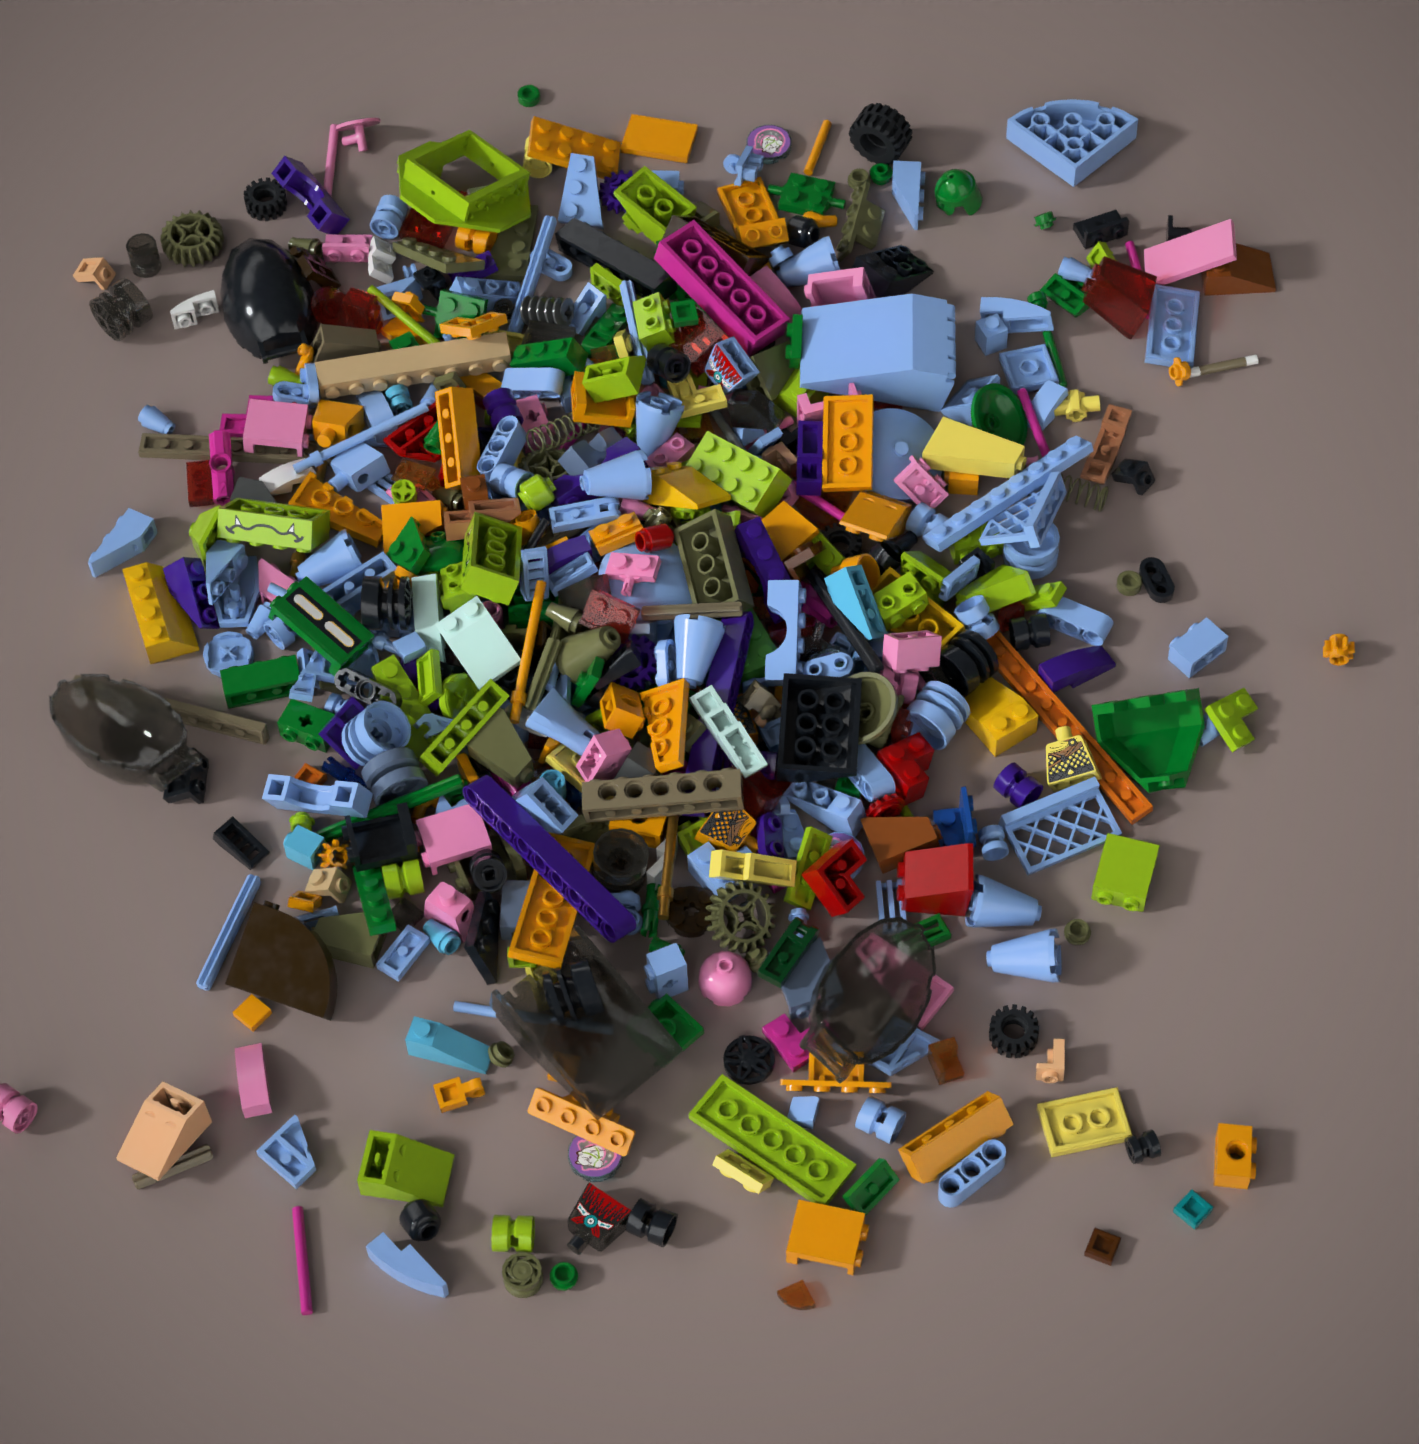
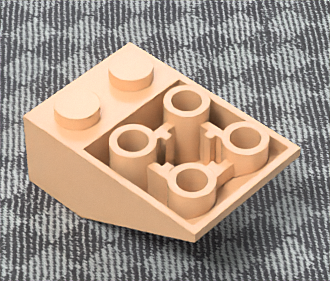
M162 1081L144 1101L116 1157L117 1161L159 1181L212 1123L205 1102Z

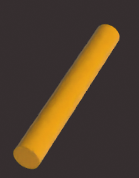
M824 120L804 169L805 175L811 176L813 174L832 125L829 120Z

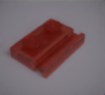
M593 588L579 623L591 629L611 626L619 633L621 643L626 644L641 609L597 588Z

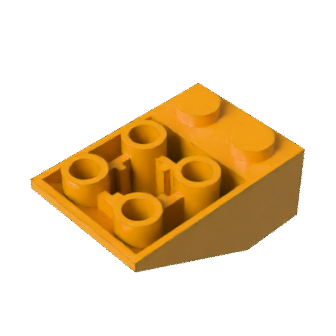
M870 490L860 491L839 524L846 526L845 530L855 534L864 532L870 534V539L883 542L884 539L889 540L904 533L912 504Z

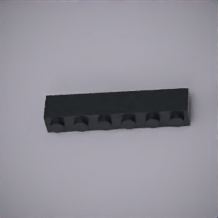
M574 217L555 233L559 251L589 268L598 263L603 268H608L620 280H631L634 284L635 293L642 298L659 292L664 300H666L678 290L676 281L656 261L643 256L635 249L632 250L623 245L619 240H614L604 232L594 229L586 222H582Z

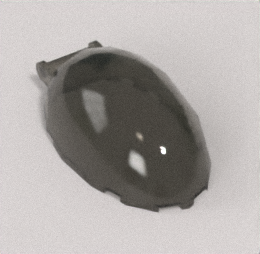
M80 674L81 678L69 682L65 679L59 681L56 691L52 696L49 695L50 716L67 748L93 771L122 785L144 787L151 785L158 791L163 792L167 789L169 783L193 766L197 767L202 763L200 755L187 746V730L180 714H177L171 708V704L161 695L133 681L122 679L121 682L115 681L106 674Z
M902 917L878 920L856 933L824 967L812 992L808 1015L810 1029L801 1040L799 1046L803 1050L807 1049L836 1076L835 1080L838 1083H842L856 1065L873 1064L892 1054L916 1030L930 1002L932 993L930 989L932 977L936 975L934 946L931 947L924 935L925 929L921 924H913Z

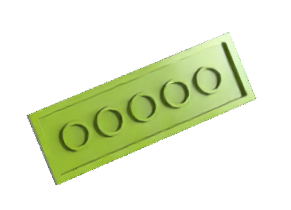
M723 1074L720 1075L688 1114L691 1121L810 1202L828 1205L856 1170L857 1164Z

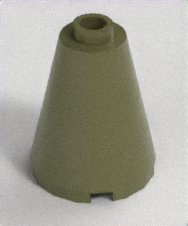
M603 626L562 639V645L555 661L559 672L563 676L566 674L572 679L570 682L576 684L581 671L586 672L596 656L604 659L606 664L621 644V638L617 630L611 626Z

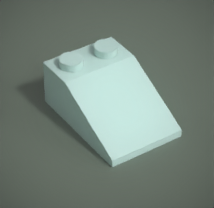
M478 596L435 624L479 690L489 679L495 682L520 665L521 658Z

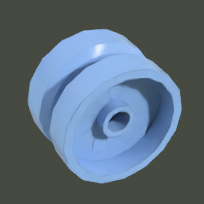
M1052 522L1041 546L1038 548H1030L1028 541L1004 543L1003 559L1005 565L1028 571L1031 580L1043 578L1050 574L1058 561L1060 541L1058 528Z

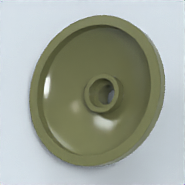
M861 672L847 677L862 678L858 745L871 742L882 735L893 722L898 708V697L894 686L887 678L874 672Z

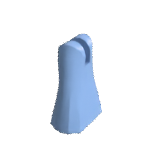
M554 688L540 702L525 724V727L560 742L580 756L584 753L593 735L600 734Z

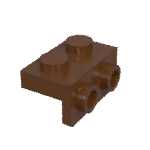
M810 540L793 550L794 556L784 562L786 565L785 569L791 580H799L801 582L807 578L806 576L810 573V569L805 561L826 549L821 540L815 544Z

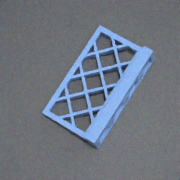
M1060 471L1051 472L1045 484L990 519L979 539L981 546L1028 541L1030 548L1040 547L1067 493Z
M1095 776L1001 815L998 825L1003 827L1004 833L1009 839L1027 876L1104 844L1107 835L1095 831L1098 821L1110 825L1113 831L1110 834L1122 836V831L1098 789L1100 784ZM1095 798L1100 806L1098 814L1083 809L1085 802ZM1067 809L1078 813L1075 824L1060 819L1061 813ZM1081 814L1096 819L1092 830L1077 825ZM1043 819L1054 822L1051 834L1037 829L1038 822ZM1057 824L1072 829L1069 840L1054 835ZM1019 829L1031 832L1028 844L1017 840L1013 832ZM1075 830L1090 835L1088 843L1081 845L1073 842L1072 838ZM1034 834L1049 839L1045 850L1030 845ZM1051 841L1067 845L1065 852L1058 855L1048 851ZM1028 850L1043 855L1042 861L1030 866L1026 858Z

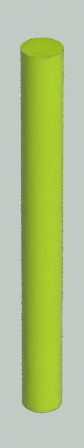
M374 285L367 289V293L428 344L440 342Z

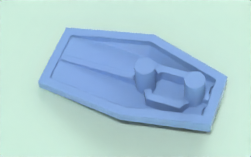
M247 556V567L214 603L220 628L248 627L260 595L257 556Z

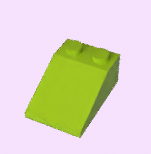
M643 166L613 193L643 234L655 244L656 241L662 240L672 215L695 216L697 209L693 203L646 166Z

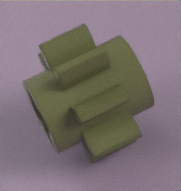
M654 507L652 509L649 508L642 516L646 520L643 528L663 523L667 524L671 529L674 528L670 524L673 520L672 515L662 507L657 509Z

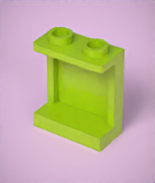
M1107 833L1091 899L1103 905L1112 904L1123 907L1128 911L1143 912L1160 845Z

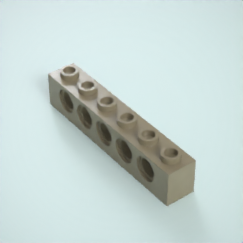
M724 768L720 771L698 770L695 773L684 774L673 772L669 775L660 776L648 774L636 778L618 777L613 780L593 779L589 782H582V812L586 823L744 810V789L740 769ZM715 787H720L717 791H711ZM690 789L694 790L691 793H684L685 791ZM661 792H668L665 795H658ZM635 794H641L639 797H632ZM609 796H615L613 799L606 800Z

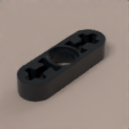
M342 668L335 674L334 683L339 690L369 705L376 701H386L379 698L380 695L390 696V699L393 701L392 703L399 708L402 705V696L399 691L355 669ZM348 676L350 680L357 682V684H347L344 677ZM367 683L373 686V693L370 697H366L363 692L364 686Z

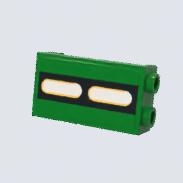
M307 576L300 582L294 581L287 589V593L282 597L280 595L277 596L269 606L271 610L268 618L272 621L276 617L280 618L331 663L329 672L334 677L338 670L348 668L370 648L375 636Z

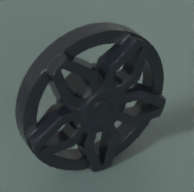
M739 1036L725 1049L723 1056L724 1068L729 1077L738 1083L746 1085L760 1083L768 1078L774 1069V1051L771 1045L760 1037ZM751 1042L757 1043L759 1045H756L755 1048L752 1049ZM742 1043H746L748 1049H744ZM738 1045V1051H732ZM765 1048V1050L762 1053H758V1050ZM768 1053L770 1056L769 1066L765 1062V1060H763L768 1055ZM729 1057H738V1059L734 1060ZM729 1064L738 1066L737 1074L730 1069ZM741 1070L746 1071L741 1077ZM752 1071L761 1074L754 1078H748Z

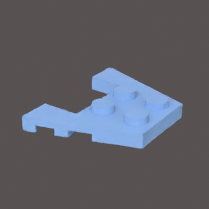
M373 643L348 668L355 669L374 679L371 668L379 663L380 660L377 648L373 647ZM316 650L310 657V661L305 669L300 673L295 685L291 687L289 699L312 702L315 681L334 683V676L329 672L331 663ZM348 676L344 677L347 684H357V682L350 680ZM367 683L364 688L369 689L368 697H370L373 693V686Z

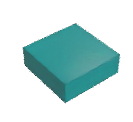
M1191 1189L1174 1207L1173 1213L1195 1230L1213 1211L1214 1207Z

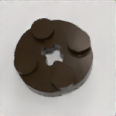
M699 886L675 888L673 901L670 902L669 918L666 920L668 925L670 924L674 932L683 937L695 938L704 935L707 927L712 925L711 921H706L704 918L711 915V912L706 910V906L714 905L710 900L714 893L709 889ZM694 907L699 912H695L694 916H689L685 910Z

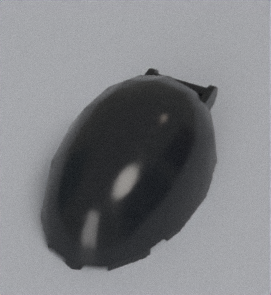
M249 238L231 250L222 274L220 295L224 321L236 342L243 349L245 348L251 352L252 356L262 359L263 364H267L269 360L298 353V347L302 343H306L309 346L313 341L312 337L315 334V330H317L319 314L316 294L310 282L301 274V267L294 256L272 239Z

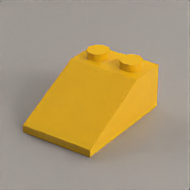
M681 462L667 463V467L658 466L650 468L652 492L650 495H647L649 499L642 501L651 505L698 510L731 500V495L693 467L682 466Z
M992 677L988 678L984 683H980L973 692L965 697L971 711L965 723L994 757L1037 732L1038 714L1023 697Z

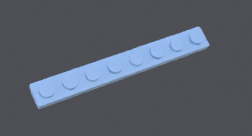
M1077 435L1069 438L1058 448L1051 450L1047 455L1031 463L1023 471L1013 475L1000 486L993 488L988 494L972 502L971 505L954 514L942 524L934 527L923 536L925 544L942 552L1045 484L1051 472L1060 471L1061 473L1094 451L1092 443Z

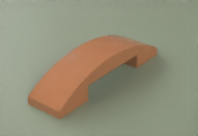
M1111 404L1108 405L1102 420L1101 429L1093 446L1094 451L1087 457L1080 478L1105 484L1121 448L1132 410Z

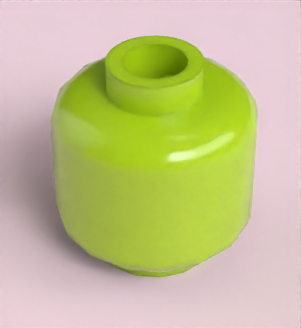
M535 474L520 484L521 492L518 495L527 509L532 508L535 511H540L555 499L553 491L556 488L549 477L544 479L541 475Z

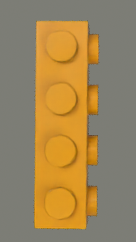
M448 387L435 392L445 489L461 490L460 478L481 475L477 470V463L480 459V447L473 388Z
M987 1091L899 1148L898 1151L911 1178L925 1184L937 1179L939 1174L947 1168L957 1165L961 1159L972 1153L984 1142L1004 1135L1006 1130L1014 1124L1001 1097Z

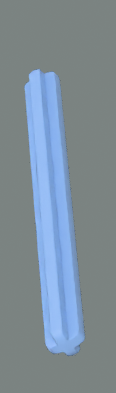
M546 215L544 217L507 330L509 332L520 334L522 332L524 322L520 314L521 303L526 296L529 295L532 298L557 225L554 216Z

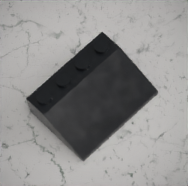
M784 673L776 781L801 783L856 776L862 678Z

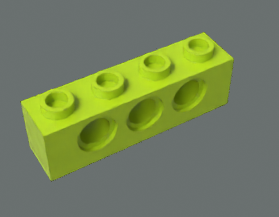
M489 679L423 752L418 761L437 777L508 699L509 695L492 679Z

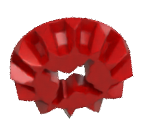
M892 793L889 796L885 795L881 799L877 798V801L871 803L865 811L866 817H897L903 810L905 801L902 795H897L896 793Z

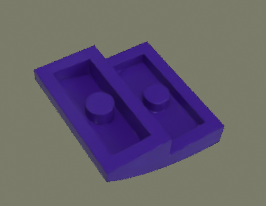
M351 696L318 735L357 770L360 765L349 757L342 744V731L345 724L365 708Z

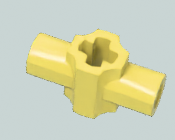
M1078 389L1070 390L1068 392L1069 395L1054 410L1055 416L1066 415V419L1072 420V422L1082 421L1083 418L1087 417V412L1101 411L1099 395L1085 397V392H1081Z

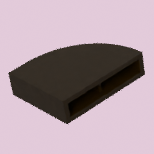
M266 900L263 905L254 902L225 984L331 1021L336 1006L338 984L335 965L327 946L320 936L306 923L279 911L280 905Z

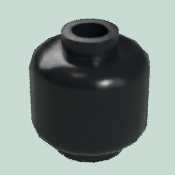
M796 215L786 223L789 244L807 248L818 241L820 229L814 219Z
M424 1199L407 1203L399 1217L400 1225L412 1240L418 1242L433 1239L438 1234L441 1225L440 1215L430 1202Z

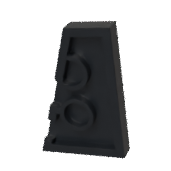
M479 891L464 949L486 984L489 985L497 983L500 908L497 900L493 899L490 892Z

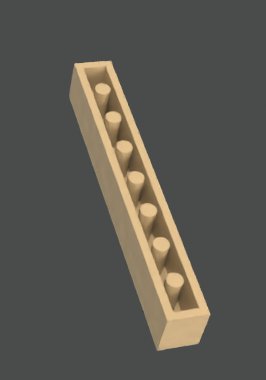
M506 332L481 335L480 338L474 340L462 338L315 362L321 399H335L339 396L359 395L370 391H384L398 384L408 387L414 384L432 383L436 377L454 371L459 377L469 375L477 376L494 371L502 372L506 368H512L510 366L511 354Z

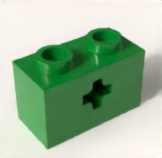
M291 699L277 722L280 736L286 741L298 742L311 750H320L327 753L330 745L318 733L335 714Z

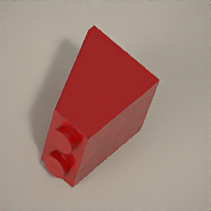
M966 843L905 852L903 861L898 862L897 878L902 879V885L897 887V901H901V910L914 913H939L940 915L965 917L974 891L973 844Z

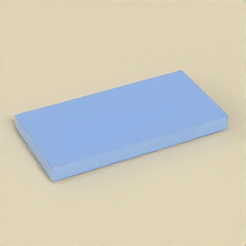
M1153 284L1144 363L1170 367L1174 363V358L1179 357L1181 361H1186L1190 368L1194 366L1200 291Z

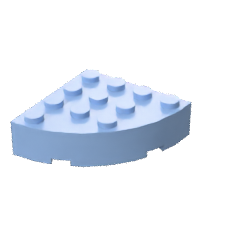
M1076 99L1055 100L1046 102L1044 106L1035 109L1029 107L1009 118L1007 121L1006 139L1068 184L1075 187L1136 139L1138 119L1112 106V109L1099 106V102Z

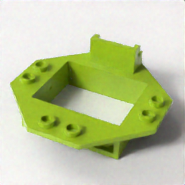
M470 129L441 143L429 141L398 156L397 173H399L400 199L434 224L500 233L531 216L528 187L530 172ZM466 156L498 179V181L464 196L440 179L444 165Z

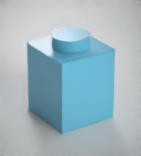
M297 825L293 832H289L286 835L283 845L288 859L313 870L321 861V857L317 856V854L322 852L324 849L322 843L326 842L323 836Z

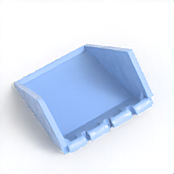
M912 293L802 308L800 388L848 395L849 383L854 382L856 389L861 390L862 395L873 394L874 401L940 412L954 385L953 379L956 377L954 305L947 304L945 299Z

